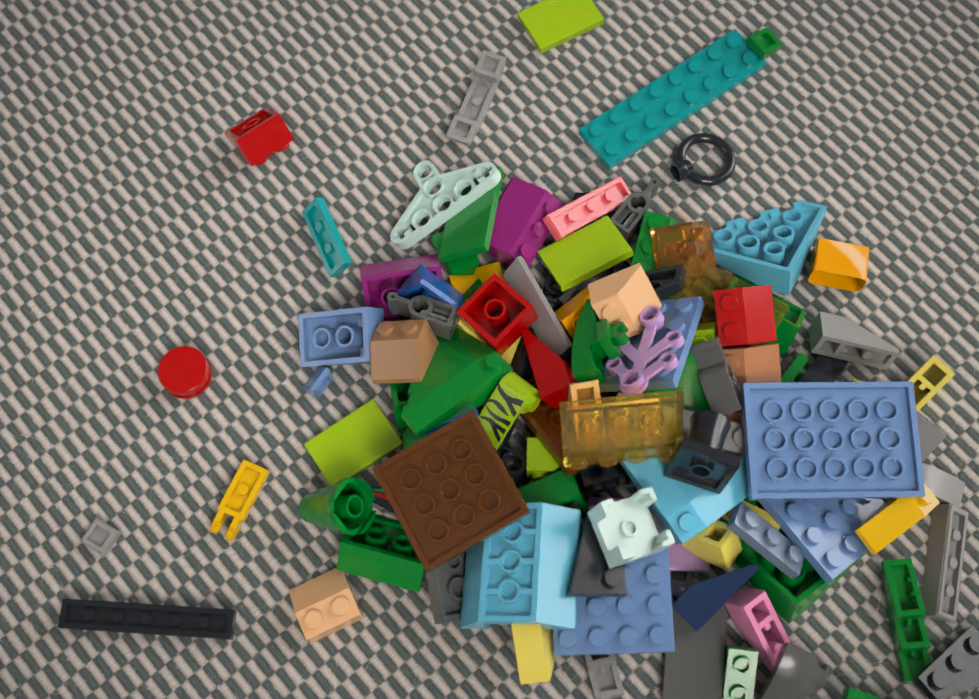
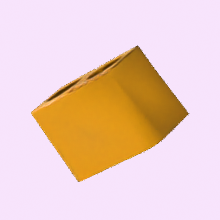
M818 238L812 249L808 282L853 292L862 290L867 282L869 247Z

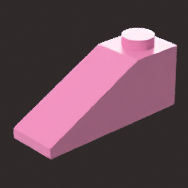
M744 586L725 603V606L735 626L751 647L758 650V656L772 673L781 645L791 642L766 592Z

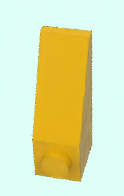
M925 483V497L891 498L855 530V533L872 555H875L940 503Z

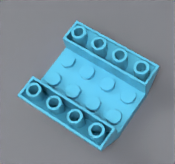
M543 502L526 503L531 511L529 515L467 550L460 628L490 629V624H537L545 629L576 630L577 597H566L571 583L572 568L580 544L581 511Z

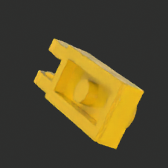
M245 459L242 461L217 508L219 511L210 527L211 533L217 534L222 529L226 516L229 515L234 519L226 532L225 538L229 541L235 539L242 522H245L270 474L269 470Z

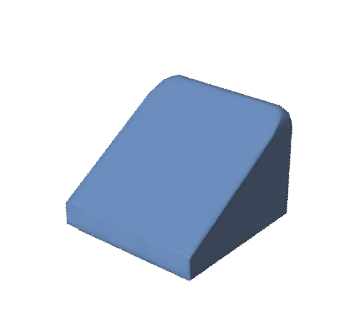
M327 367L316 368L304 384L303 390L317 399L320 398L333 380L330 369Z

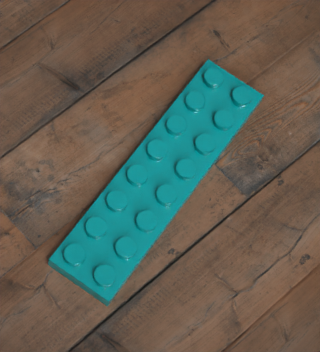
M734 29L581 127L578 134L604 166L610 170L763 70L766 62L759 58L746 43L742 35Z

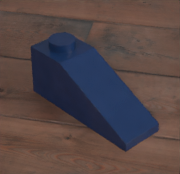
M753 563L693 583L689 588L683 584L672 596L675 600L672 608L698 632L759 567Z

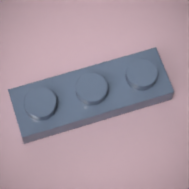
M742 501L733 507L727 528L791 579L800 576L804 556L799 547L795 546L794 543Z

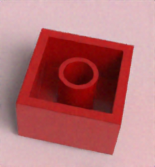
M495 273L456 311L461 322L487 346L497 351L500 356L522 335V329H528L538 319L534 306Z

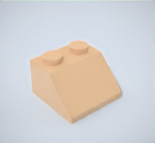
M640 263L588 284L591 306L600 321L607 319L611 326L618 322H624L629 331L626 333L628 338L640 334L644 329L639 319L643 309L653 305L659 308L662 306Z
M337 568L289 590L298 622L306 640L311 644L364 619L345 572L336 570Z

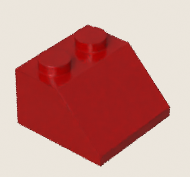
M264 107L225 132L229 141L250 166L262 165L269 159V155L274 152L284 151L290 146L289 143L294 140L280 114L268 107Z
M771 285L714 291L718 337L722 347L777 341Z

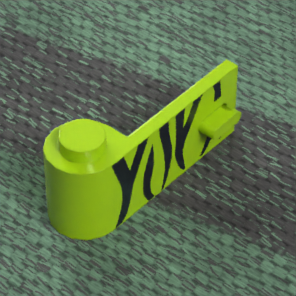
M509 372L501 379L478 417L496 451L518 415L533 412L541 401L539 390L515 372Z

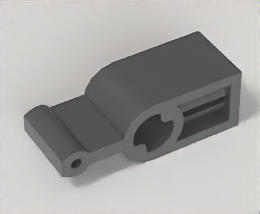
M657 177L650 179L649 185L643 193L634 192L630 194L610 219L627 242L643 223L645 212L649 210L650 199L654 198L657 194L660 179Z
M389 292L386 298L391 314H400L409 317L410 320L427 319L436 336L451 340L459 323V316L456 313L458 310L457 306L423 295L415 296L409 300L398 296L396 292Z
M719 337L691 346V353L698 366L699 379L711 411L727 415L743 409L741 389L733 368L725 357Z

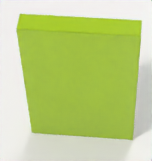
M544 0L517 13L518 20L540 54L603 25L605 20L592 0Z
M608 216L538 251L540 259L562 292L634 256L633 249Z
M373 399L304 443V446L330 485L345 478L356 477L403 445L402 440Z

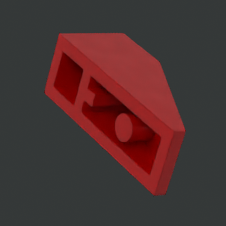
M526 328L522 329L521 333L541 399L554 409L567 403L569 384L578 382L573 376L572 367Z

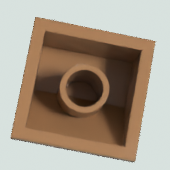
M427 319L379 322L370 340L371 380L373 384L422 382L439 344Z

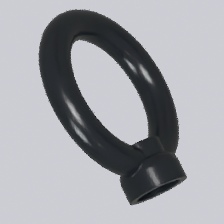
M697 133L688 136L680 143L676 151V162L671 163L670 170L677 182L688 179L698 185L715 186L731 177L736 167V156L732 147L721 137L710 133ZM698 143H708L716 146L722 151L726 159L723 171L713 176H704L694 172L691 162L686 160L688 149Z

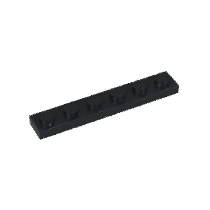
M63 598L58 628L233 640L237 611L235 609Z

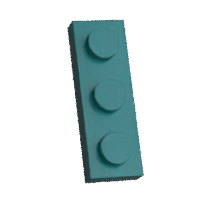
M316 197L302 211V214L329 277H338L352 264V261L324 198Z

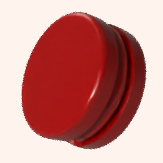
M180 346L171 349L162 357L158 365V378L162 386L172 396L179 399H192L200 396L209 387L212 380V368L199 350L190 346Z

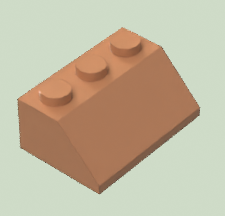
M779 343L722 347L726 359L733 368L739 387L742 383L781 382ZM742 409L724 415L731 422L743 424Z

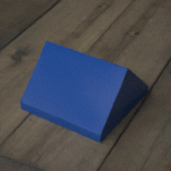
M421 264L418 265L396 292L398 296L409 300L419 295L427 296L457 306L458 309L464 304L461 292Z

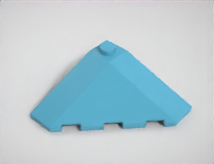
M801 200L793 203V209L779 212L778 207L759 212L758 219L745 222V218L741 217L725 222V228L711 231L710 227L702 228L689 245V249L758 286L771 285L772 291L789 295L804 266L827 211V206Z
M633 430L610 445V448L638 491L652 486L657 501L649 507L663 529L671 531L675 540L674 545L685 543L748 497L745 455H740L739 469L723 491L717 494L663 476L665 466L681 440L667 437L659 439L646 436L645 432Z

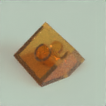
M709 220L650 229L656 269L683 264L687 272L686 278L717 273Z

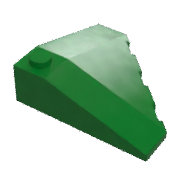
M456 327L451 340L436 336L439 344L422 382L410 383L408 390L409 400L407 405L403 407L401 418L416 436L427 432L442 423L487 403L501 379L509 372H513V368L497 351Z
M723 518L720 520L721 522L728 524L727 520ZM780 532V533L783 534L787 539H789V537H788L786 534ZM741 538L739 539L742 551L734 562L739 568L753 563L759 567L748 580L755 589L766 592L775 612L790 624L812 606L869 550L829 583L823 580L805 557L800 576L791 579Z

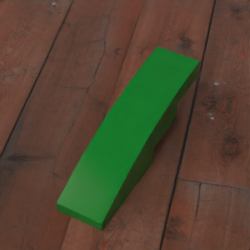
M911 558L882 561L881 565L896 658L902 683L914 684L915 682L912 679L931 662L927 650L931 645L923 619L926 611Z

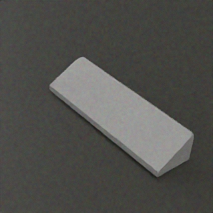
M518 256L504 272V278L510 287L534 306L538 319L531 327L538 339L561 359L570 356L572 343L524 258Z
M938 504L932 509L921 596L926 611L925 617L956 623L969 512L951 504Z

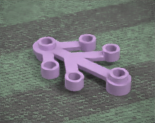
M655 305L646 307L639 315V319L644 326V332L638 351L632 346L630 341L620 346L621 355H625L634 364L633 368L628 370L620 357L608 360L606 363V368L610 375L620 378V390L625 396L640 395L647 388L649 379L661 370L671 371L679 364V360L673 351L664 352L668 348L678 349L684 344L685 339L679 330L668 332L665 338L652 346L655 333L663 327L665 320L661 309ZM660 355L659 360L646 368V364Z

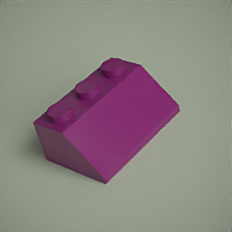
M511 177L498 200L488 253L507 269L518 256L523 257L528 267H530L550 232L542 219L564 205L547 190L516 177Z
M432 254L360 265V278L366 307L383 308L384 322L394 321L402 317L403 315H393L389 312L386 297L389 292H397L419 264L443 280L439 255Z

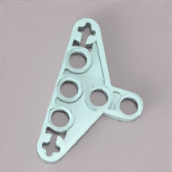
M424 160L419 162L413 170V175L421 189L392 229L390 234L391 241L402 250L412 247L495 187L501 179L500 171L492 162H483L440 174L431 161ZM431 169L428 176L421 178L425 170ZM474 178L479 182L478 185L473 181ZM441 185L438 192L431 194V190L435 186ZM472 186L468 194L461 195L464 188ZM450 201L449 207L446 210L440 211L441 206L445 202ZM429 216L428 222L423 226H419L420 221L424 217Z

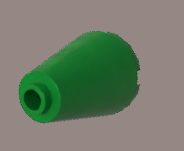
M349 477L305 495L300 501L299 513L301 518L308 523L348 536L360 535L371 527L375 518L376 510H373L372 501H376L375 494L370 485L363 479Z

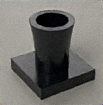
M702 410L693 413L690 416L689 440L682 438L666 464L663 476L720 494L739 469L741 462L740 456L722 451L725 439L731 428L729 419L715 411Z

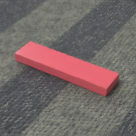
M620 176L548 214L542 220L557 242L617 209L632 193Z

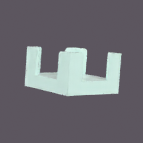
M652 486L641 489L631 497L614 502L613 499L602 501L587 512L609 569L659 553L675 543L671 531L667 529L659 534L648 507L657 501Z

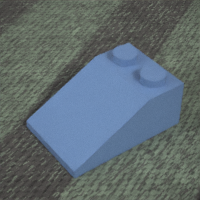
M357 307L298 314L300 367L371 364L370 340L379 322H384L383 308Z

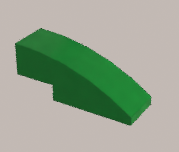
M590 298L584 304L575 329L572 344V372L578 382L598 379L599 384L606 382L602 359L608 356L597 341L596 322L600 321L591 306Z

